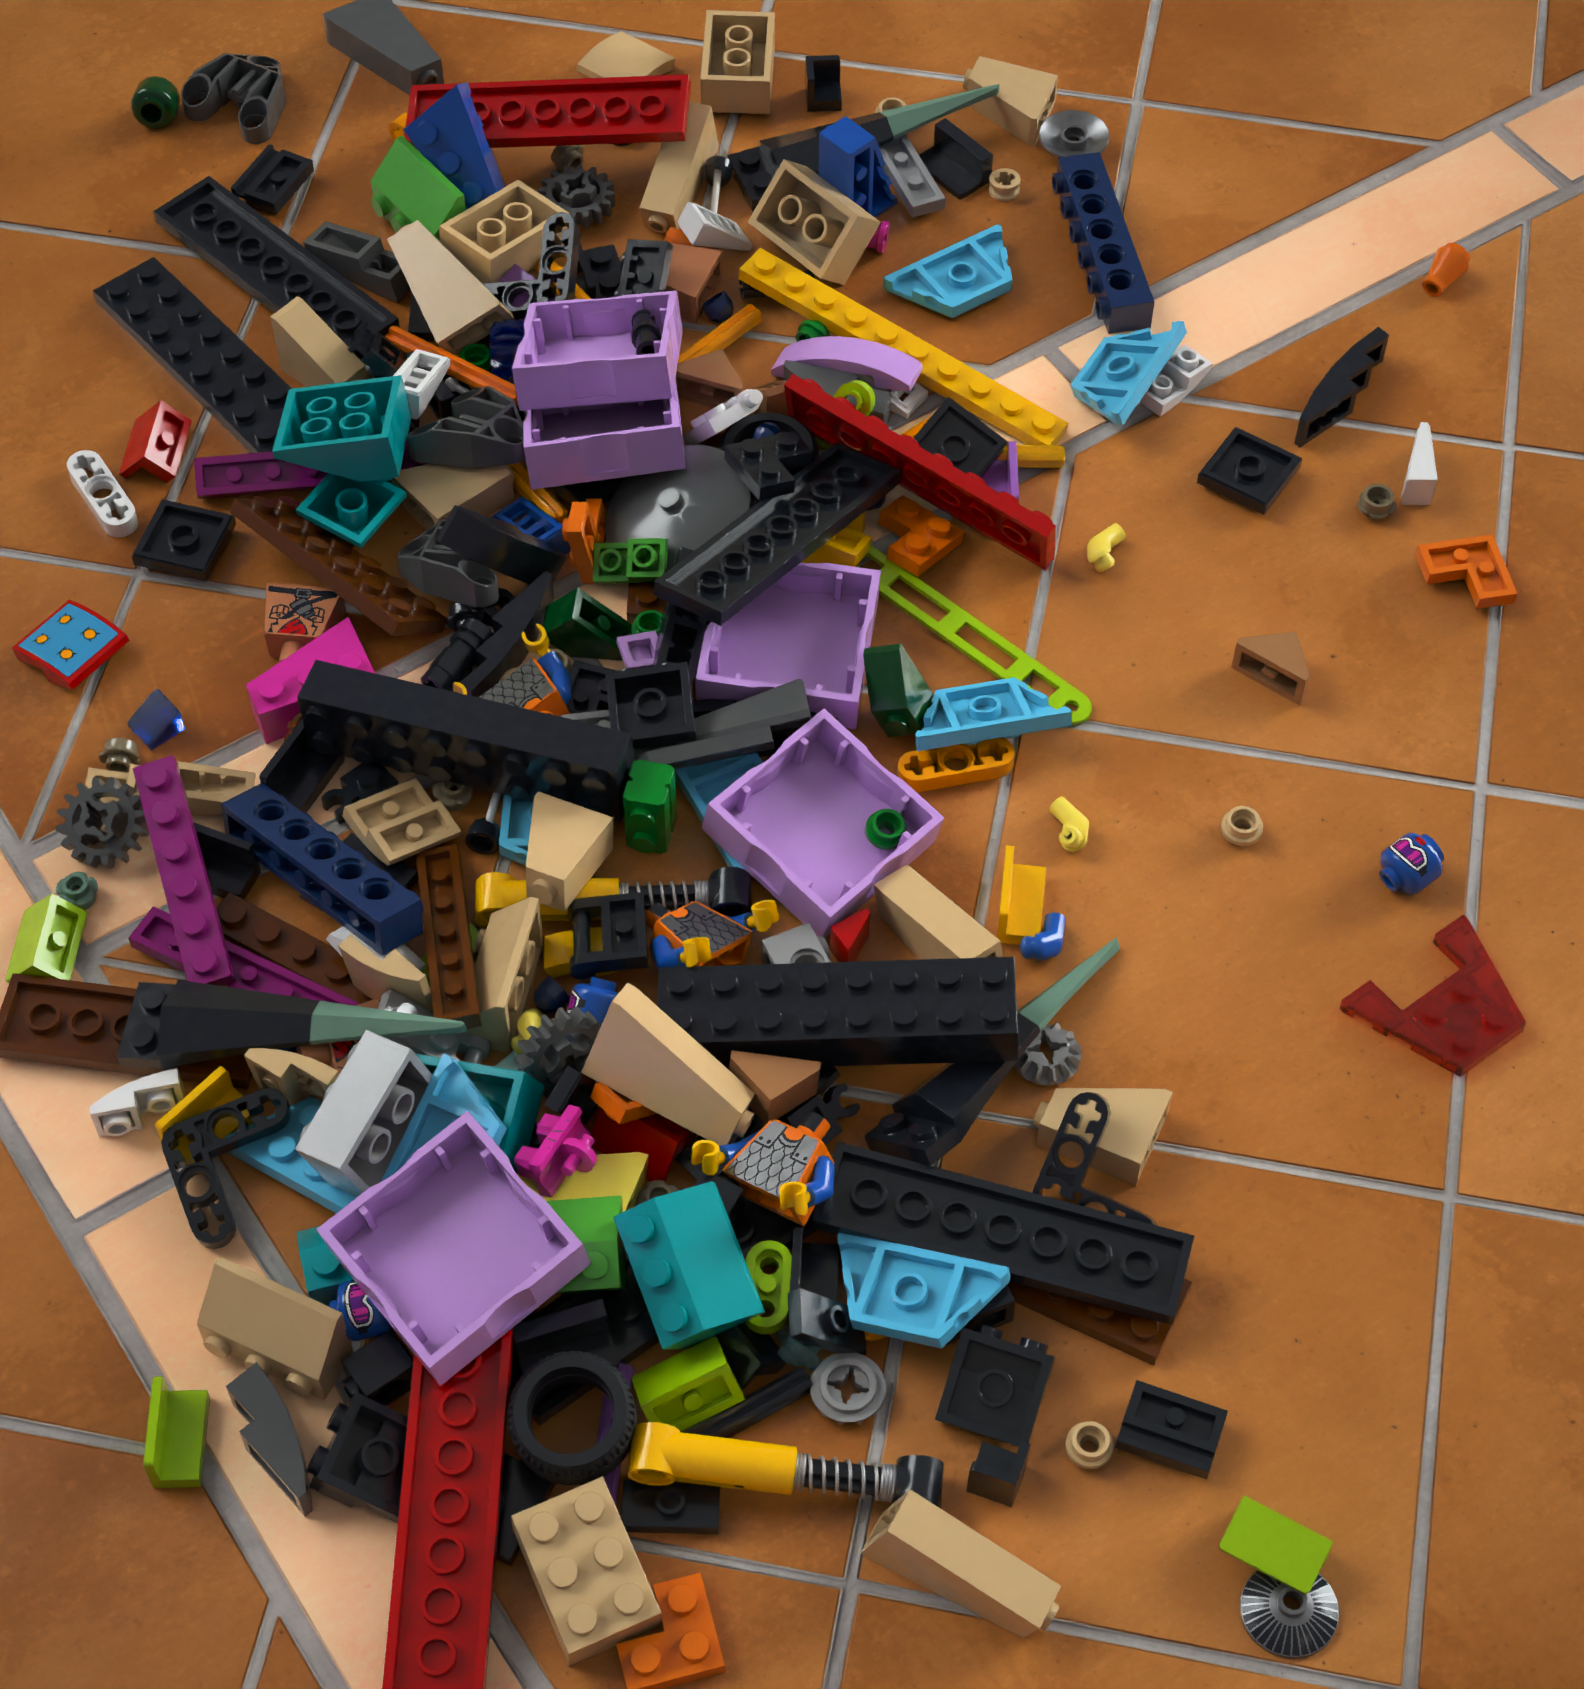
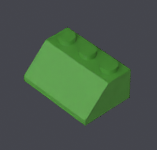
M403 136L396 138L371 179L373 194L370 200L371 205L379 217H384L391 223L396 233L403 226L418 220L440 241L439 226L466 210L464 194Z
M622 1196L546 1201L583 1243L591 1261V1265L554 1295L627 1290L625 1247L613 1218L623 1212Z

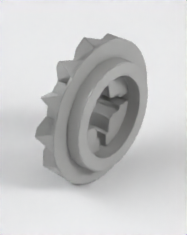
M1057 1021L1053 1025H1046L1014 1064V1067L1023 1078L1032 1083L1047 1086L1057 1085L1070 1079L1078 1070L1081 1061V1045L1075 1040L1073 1031L1067 1032L1062 1029ZM1045 1041V1044H1048L1050 1050H1055L1053 1051L1051 1064L1048 1063L1045 1055L1039 1052L1041 1042Z
M836 1353L831 1355L816 1367L811 1378L813 1384L810 1388L812 1402L819 1409L822 1418L827 1416L835 1420L839 1426L852 1422L860 1425L864 1419L877 1414L879 1407L885 1399L886 1383L882 1371L874 1361L862 1354ZM852 1374L854 1388L861 1393H853L850 1400H847V1404H845L841 1398V1391L835 1389V1387H844L845 1382L849 1380V1375Z

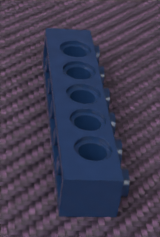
M1100 152L1058 157L1057 173L1052 174V188L1055 195H1060V209L1063 219H1068L1071 243L1077 244L1079 266L1081 269H1086L1089 294H1094L1096 298L1097 318L1104 321L1108 334L1151 328L1155 302Z
M260 783L221 803L225 834L252 843L255 846L259 863L383 956L389 953L394 948H398L423 933L422 913L424 908L421 899L414 891H409L388 872L380 870L368 861L361 852L353 850L342 842L335 833L327 831L315 822L308 813L300 811L289 803L282 794H277L264 783Z

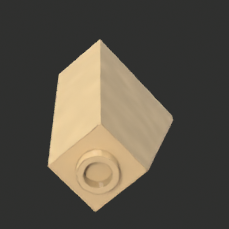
M689 101L686 141L662 142L639 207L644 226L652 231L664 233L670 227L679 229L677 221L688 202H693L705 177V162L708 158L715 156L719 146L712 106Z
M418 220L403 226L396 234L387 239L436 343L445 351L457 355L465 346L478 342L514 319L512 313Z
M908 864L873 884L879 916L918 960L1003 957L1001 941Z
M627 982L612 1000L581 1073L609 1086V1088L633 1101L643 1104L650 1110L699 1136L717 1143L719 1146L729 1144L735 1134L743 1137L755 1113L748 1110L755 1093L638 988Z
M911 1489L882 1512L860 1554L1022 1638H1026L1039 1629L1045 1631L1059 1609V1605L1054 1600L1061 1585Z

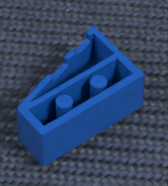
M468 82L454 86L403 129L420 153L464 194L466 210L506 187L492 148L490 149L484 134L480 115L478 116L473 104Z
M847 116L827 126L819 133L820 177L875 218L898 203L897 197L891 193L889 186L892 183L890 177L884 173L883 166L885 162L877 139Z

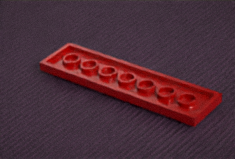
M689 74L468 83L473 104L478 116L480 115L482 120V128L490 148L686 141L691 88ZM461 83L411 85L405 127L454 86ZM404 133V138L416 148L410 138Z
M792 374L784 384L788 416L806 425L815 437L831 446L840 443L902 470L899 486L1046 571L1055 555L1056 525L1053 524L1047 515L1040 511L1032 512L1021 506L1019 501L1011 494L1004 491L999 493L988 487L985 481L972 472L966 474L957 469L944 455L939 453L933 455L924 450L914 438L906 434L900 436L893 432L878 417L873 415L867 417L860 413L847 399L843 397L835 398L829 395L812 379L805 378L803 380Z
M513 1328L442 1386L436 1382L415 1355L413 1357L382 1689H486L513 1351Z

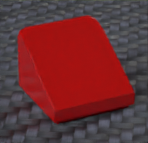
M867 908L831 926L830 951L838 962H854L867 941L870 929V912Z

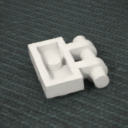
M746 389L737 396L728 399L724 404L722 403L692 420L690 424L693 429L683 434L686 444L697 445L757 410L763 400L762 393L756 389Z

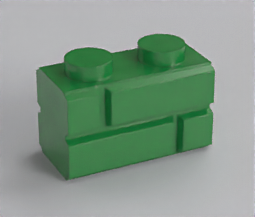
M639 759L633 761L629 781H627L623 794L626 845L641 853L654 852L659 854L665 853L668 850L671 832H673L677 820L675 768L671 767V765Z

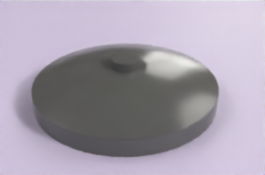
M684 445L686 469L625 477L613 494L606 512L605 537L607 543L628 542V539L666 538L668 539V571L674 567L678 550L681 547L695 551L756 505L755 495L724 459L725 451L706 445Z

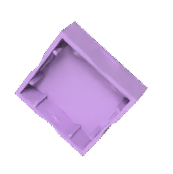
M677 291L631 294L602 299H573L529 303L523 325L525 335L518 345L512 366L519 411L672 398L683 334ZM639 310L650 311V315L655 316L656 325L660 329L661 340L654 341L653 343L655 354L637 355L636 348L632 344L631 331L633 327L631 320L632 316Z
M676 377L673 395L669 399L525 410L523 446L531 490L686 469Z
M799 563L723 625L720 626L710 622L705 631L695 678V700L741 701L796 679H802L810 711L819 713L822 709H825L833 717L838 718V721L845 728L856 729L866 675L863 653L865 648L871 646L879 599L881 570L832 563Z
M822 709L783 741L780 748L768 760L749 769L710 801L707 805L701 829L803 924L810 923L817 937L822 935L826 938L830 934L832 925L851 916L875 895L873 884L906 864L909 865L935 842L945 818L904 780L885 769L860 740L828 711ZM881 809H892L903 817L907 831L901 835L897 848L883 850L872 845L867 839L865 825L870 815ZM879 829L881 832L885 834H891V832L888 829Z
M466 1111L415 1151L411 1158L396 1173L384 1181L369 1187L316 1229L331 1253L440 1386L591 1265L583 1243L546 1200L520 1179L507 1155L469 1111Z

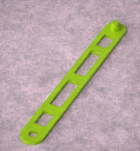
M871 545L866 556L882 566L880 569L879 594L998 679L1015 677L1023 682L1032 673L1039 676L1057 689L1048 698L1049 706L1056 710L1067 704L1077 706L1078 710L1071 711L1072 726L1083 724L1089 719L1092 704L1085 694L918 577L886 559L887 556ZM898 579H901L948 614L938 622L892 590L890 586ZM966 625L1016 661L1006 670L960 638L956 633Z

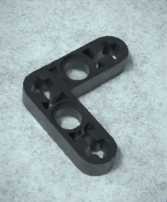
M559 212L546 220L543 227L538 279L483 284L512 313L513 320L526 318L529 303L549 302V299L555 298V301L573 300L575 298L581 233L572 216L565 212ZM561 232H562L561 240H560V239L558 238V236L556 235V233H561ZM560 257L567 258V263L563 269L559 271L550 270L551 264L555 259ZM556 286L561 293L560 296H556ZM521 293L529 294L526 304L521 307H513L512 303L517 295Z
M265 1088L176 1123L169 1127L163 1135L161 1141L162 1150L190 1228L196 1239L206 1248H223L231 1242L236 1232L235 1219L212 1158L285 1128L290 1121L291 1108L283 1093L277 1089ZM271 1101L274 1107L281 1105V1107L275 1109L276 1117L268 1120L265 1115L256 1116L264 1111L263 1104ZM247 1109L251 1117L256 1116L251 1118L255 1125L254 1128L249 1129L248 1123L241 1111ZM225 1117L237 1119L239 1128L234 1136L222 1139L215 1135V1126L219 1120ZM181 1136H186L189 1141H194L189 1144V1150L196 1163L187 1165L182 1153L178 1149L173 1150L179 1146L178 1138ZM203 1174L210 1177L211 1185L206 1194L194 1197L187 1193V1183L193 1176ZM209 1205L219 1222L225 1221V1223L219 1226L220 1233L216 1236H212L208 1231L202 1232L203 1229L208 1227V1220L201 1208L208 1207Z
M1086 1092L1075 1096L1068 1105L1033 1188V1193L1042 1195L1044 1188L1052 1189L1055 1184L1061 1186L1060 1195L1067 1199L1075 1200L1076 1192L1083 1194V1198L1077 1205L1086 1207L1090 1202H1100L1106 1207L1108 1213L1117 1215L1119 1210L1126 1214V1218L1158 1226L1149 1215L1082 1186L1109 1123L1111 1111L1107 1100L1098 1093ZM1091 1100H1094L1097 1103L1095 1110L1101 1113L1099 1121L1091 1120L1086 1127L1084 1133H1092L1094 1135L1090 1143L1081 1135L1067 1133L1070 1124L1075 1129H1079L1083 1115L1077 1112L1078 1106L1088 1105ZM1067 1141L1077 1142L1084 1151L1082 1163L1075 1168L1065 1166L1059 1158L1060 1148Z

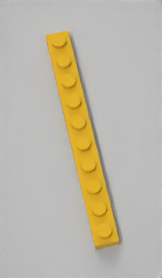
M759 248L739 268V280L807 319L823 323L833 334L877 342L912 356L920 361L923 366V370L916 380L917 382L945 398L950 397L964 409L1025 444L1056 445L1066 434L1068 422L766 250Z

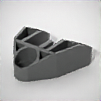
M224 53L196 69L182 87L181 99L186 117L194 121L207 120L222 106H225L230 99H233L234 105L241 106L238 118L242 138L251 144L266 142L271 138L286 105L280 62L266 56ZM195 102H201L200 104H197V105H191L192 103H195ZM260 124L257 127L248 128L251 125Z
M490 386L478 387L461 394L451 401L452 417L449 416L427 423L407 435L408 455L415 462L479 468L516 464L526 460L523 446V422L515 401Z
M447 518L436 523L406 544L398 552L400 575L426 594L472 607L491 606L499 600L498 579L491 568L461 555L436 540Z

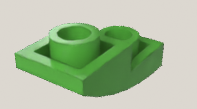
M636 538L628 539V542L594 543L593 582L597 585L655 581L667 572L668 539Z

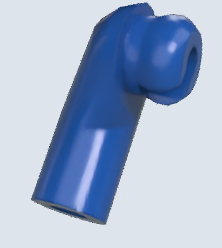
M1059 913L1046 914L1043 932L1036 933L1035 937L1025 936L1022 938L1020 943L1021 955L1025 959L1035 958L1036 961L1056 957L1063 945L1065 916Z

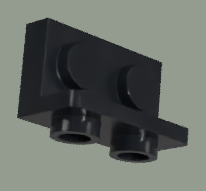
M628 239L626 252L621 256L622 274L620 285L616 289L614 297L665 292L673 245L668 241Z
M580 243L576 283L591 299L614 297L615 291L620 285L622 274L620 260L614 244L583 250Z

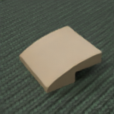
M620 31L592 48L578 62L576 70L590 78L658 76L673 71L675 58Z
M416 778L344 807L342 817L361 842L388 866L461 835L460 828L441 800L432 802Z
M352 934L338 945L352 983L362 993L371 999H376L393 989L433 1013L431 990L426 975L395 948L381 960Z
M249 1048L244 1054L259 1090L265 1088L277 1089L283 1093L290 1106L309 1097H313L323 1103V1097L327 1088L339 1076V1072L336 1069L310 1057L293 1052L267 1048Z

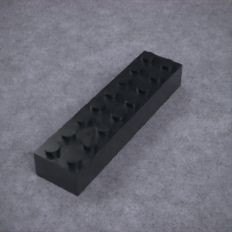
M315 660L297 696L309 748L315 749L322 754H336L352 758L363 764L373 763L393 768L401 773L411 772L428 776L439 782L449 781L463 784L480 792L490 791L503 795L506 794L518 801L528 800L533 802L534 796L539 791L613 817V821L620 823L624 816L623 794L627 781H629V774L634 761L632 733Z
M1015 957L659 967L657 1006L727 1069H729L731 1050L821 1062V1067L1018 1061Z

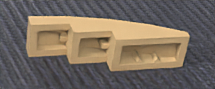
M177 761L192 816L222 814L221 803L254 787L255 772ZM130 764L129 773L89 767L85 786L88 788L92 787L93 777L100 778L104 781L105 785L108 779L113 777L121 782V786L127 783L135 789L133 796L139 795L132 768L140 765ZM114 797L100 798L106 804L112 800L116 802L120 800Z

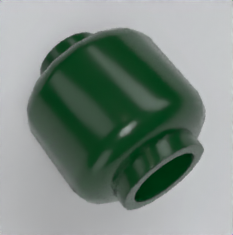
M158 76L147 77L141 81L131 99V110L134 117L140 124L152 129L165 128L171 124L180 106V95L177 88L169 80Z

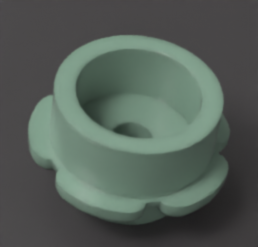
M73 872L58 882L55 891L60 898L83 910H87L96 901L98 883L95 878L88 877L84 872Z

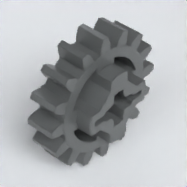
M578 164L576 170H571L566 165L563 167V173L552 170L551 179L543 178L541 180L542 187L538 188V193L569 212V215L572 216L576 224H582L586 230L590 229V222L592 221L599 225L602 224V215L607 217L612 215L611 207H615L614 183L607 180L606 173L596 175V167H591L588 171H585L582 164Z
M93 777L91 788H88L81 782L78 783L79 795L74 797L66 794L64 798L70 804L69 808L58 809L57 814L65 818V823L56 826V831L67 835L60 843L61 846L67 850H73L71 857L75 860L82 862L86 859V864L92 868H97L100 861L105 867L109 869L114 868L116 857L125 863L129 862L130 859L127 851L132 848L140 852L142 849L141 845L136 841L138 836H149V831L141 827V822H145L146 819L144 811L139 810L142 807L140 796H133L135 792L133 787L127 783L121 786V782L113 777L108 779L106 785L100 778ZM114 797L120 800L117 802L112 800L106 804L100 798ZM100 813H102L103 815L107 816V817H105V819L103 820V821H104V824H105V827H104V828H105L106 832H104V831H102V830L100 829V828L103 826V822H102V820H101V819H102V816H101ZM98 842H102L107 848L94 849L87 845H95Z
M562 1007L558 1008L555 1018L550 1020L544 1014L541 1016L542 1025L539 1028L534 1026L527 1028L531 1035L529 1040L518 1041L517 1045L524 1053L514 1057V1061L520 1067L517 1071L526 1072L545 1086L543 1095L546 1099L549 1098L567 1066L581 1072L601 1028L599 1021L589 1011L584 1014L578 1007H574L568 1015Z

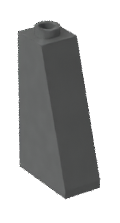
M356 0L322 14L326 40L331 46L410 95L411 85L444 84L441 58L392 0Z

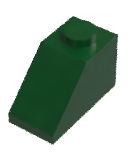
M577 587L547 605L542 626L545 628L551 645L563 651L569 657L623 661L616 641L617 637L632 635V624Z
M900 643L865 648L863 658L870 708L888 737H900L916 734L917 730L922 731L924 727L923 717L927 708L931 707V700L934 694L903 645Z

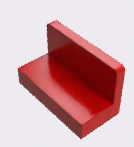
M162 400L152 406L134 422L119 475L126 479L143 467L166 483L175 478L192 420Z
M602 1108L599 1110L591 1133L595 1140L592 1147L603 1154L632 1152L648 1154L646 1179L649 1181L663 1180L667 1182L676 1155L685 1150L695 1140L697 1135L658 1113L619 1125L615 1120L609 1118Z

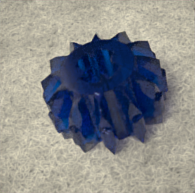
M503 319L500 322H493L490 327L492 374L514 384L512 366L518 345L525 335L524 321Z

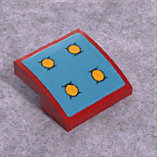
M69 599L11 649L19 661L42 669L49 682L73 690L130 640L127 634L106 618Z

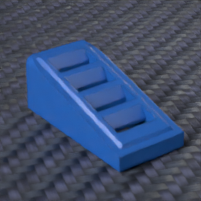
M523 496L492 516V518L516 525L522 533L552 542L564 555L571 551L569 542L563 540L562 524ZM527 515V516L524 517L523 519H521V520H519L518 522L514 523L516 520H518V519L521 518L522 516Z

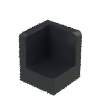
M839 55L805 57L807 112L842 111Z
M1021 1440L1017 1453L982 1442L977 1459L972 1462L969 1470L967 1492L1013 1507L1027 1466L1031 1444Z

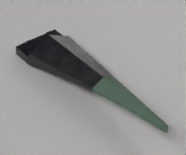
M1000 84L852 118L851 120L877 139L879 147L932 121L997 95ZM834 123L760 140V146L727 155V158L733 164L732 175L752 211L758 205L783 159L807 166L819 175V133Z
M1117 937L1017 1011L1018 1059L1063 1005L1120 950ZM1017 1061L947 1063L893 1103L894 1113L883 1117L879 1121V1125L864 1135L869 1150L931 1166L962 1141L985 1104Z
M178 980L176 984L139 982L116 1058L120 1065L125 1067L166 1069L245 1054L249 1048L282 1049L360 1040L366 1030L387 1038L463 1033L467 1031V1028L462 1021Z

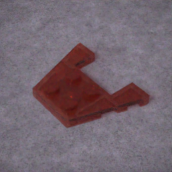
M1464 914L1437 932L1433 940V944L1460 969L1404 1010H1401L1371 980L1342 999L1339 1007L1344 1014L1352 1018L1356 1014L1372 1023V1029L1384 1036L1392 1034L1411 1044L1410 1050L1459 1077L1522 1033L1526 1025L1520 1010L1470 921Z

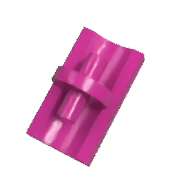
M568 1105L561 1116L545 1113L537 1124L536 1130L537 1137L541 1143L540 1147L522 1146L514 1157V1163L519 1175L534 1180L539 1194L552 1198L566 1176H572L575 1170L587 1173L593 1169L597 1162V1155L591 1148L595 1140L581 1123L580 1116L582 1111L580 1107Z

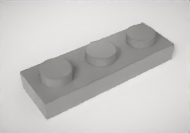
M906 134L879 147L885 162L883 170L890 177L894 189L912 218L945 209L943 193Z

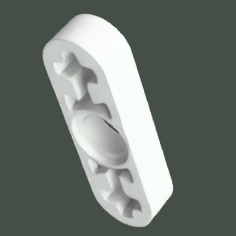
M90 450L78 451L71 455L67 461L71 482L104 531L109 536L115 538L131 535L138 527L134 505L99 454ZM83 468H87L88 470L92 471L94 476L88 478V475ZM100 489L112 490V493L105 498L93 497V494ZM116 509L122 519L118 520L116 517H113L111 511Z

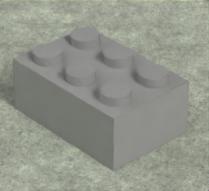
M366 1030L359 1043L355 1044L349 1051L347 1063L336 1081L327 1088L323 1097V1103L314 1118L303 1128L295 1150L328 1184L358 1197L369 1187L381 1182L433 1075L410 1048Z

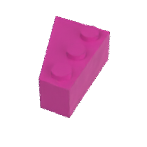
M349 617L246 684L252 712L266 744L288 737L302 719L297 696L315 660L375 673Z

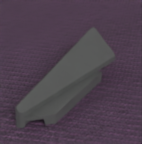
M796 679L695 718L697 740L633 749L634 761L639 759L667 764L677 770L775 749L772 732L800 727L811 719L804 682L802 679Z

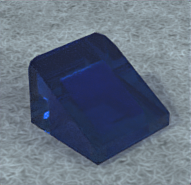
M158 688L147 697L127 722L128 727L151 751L185 730L179 710Z

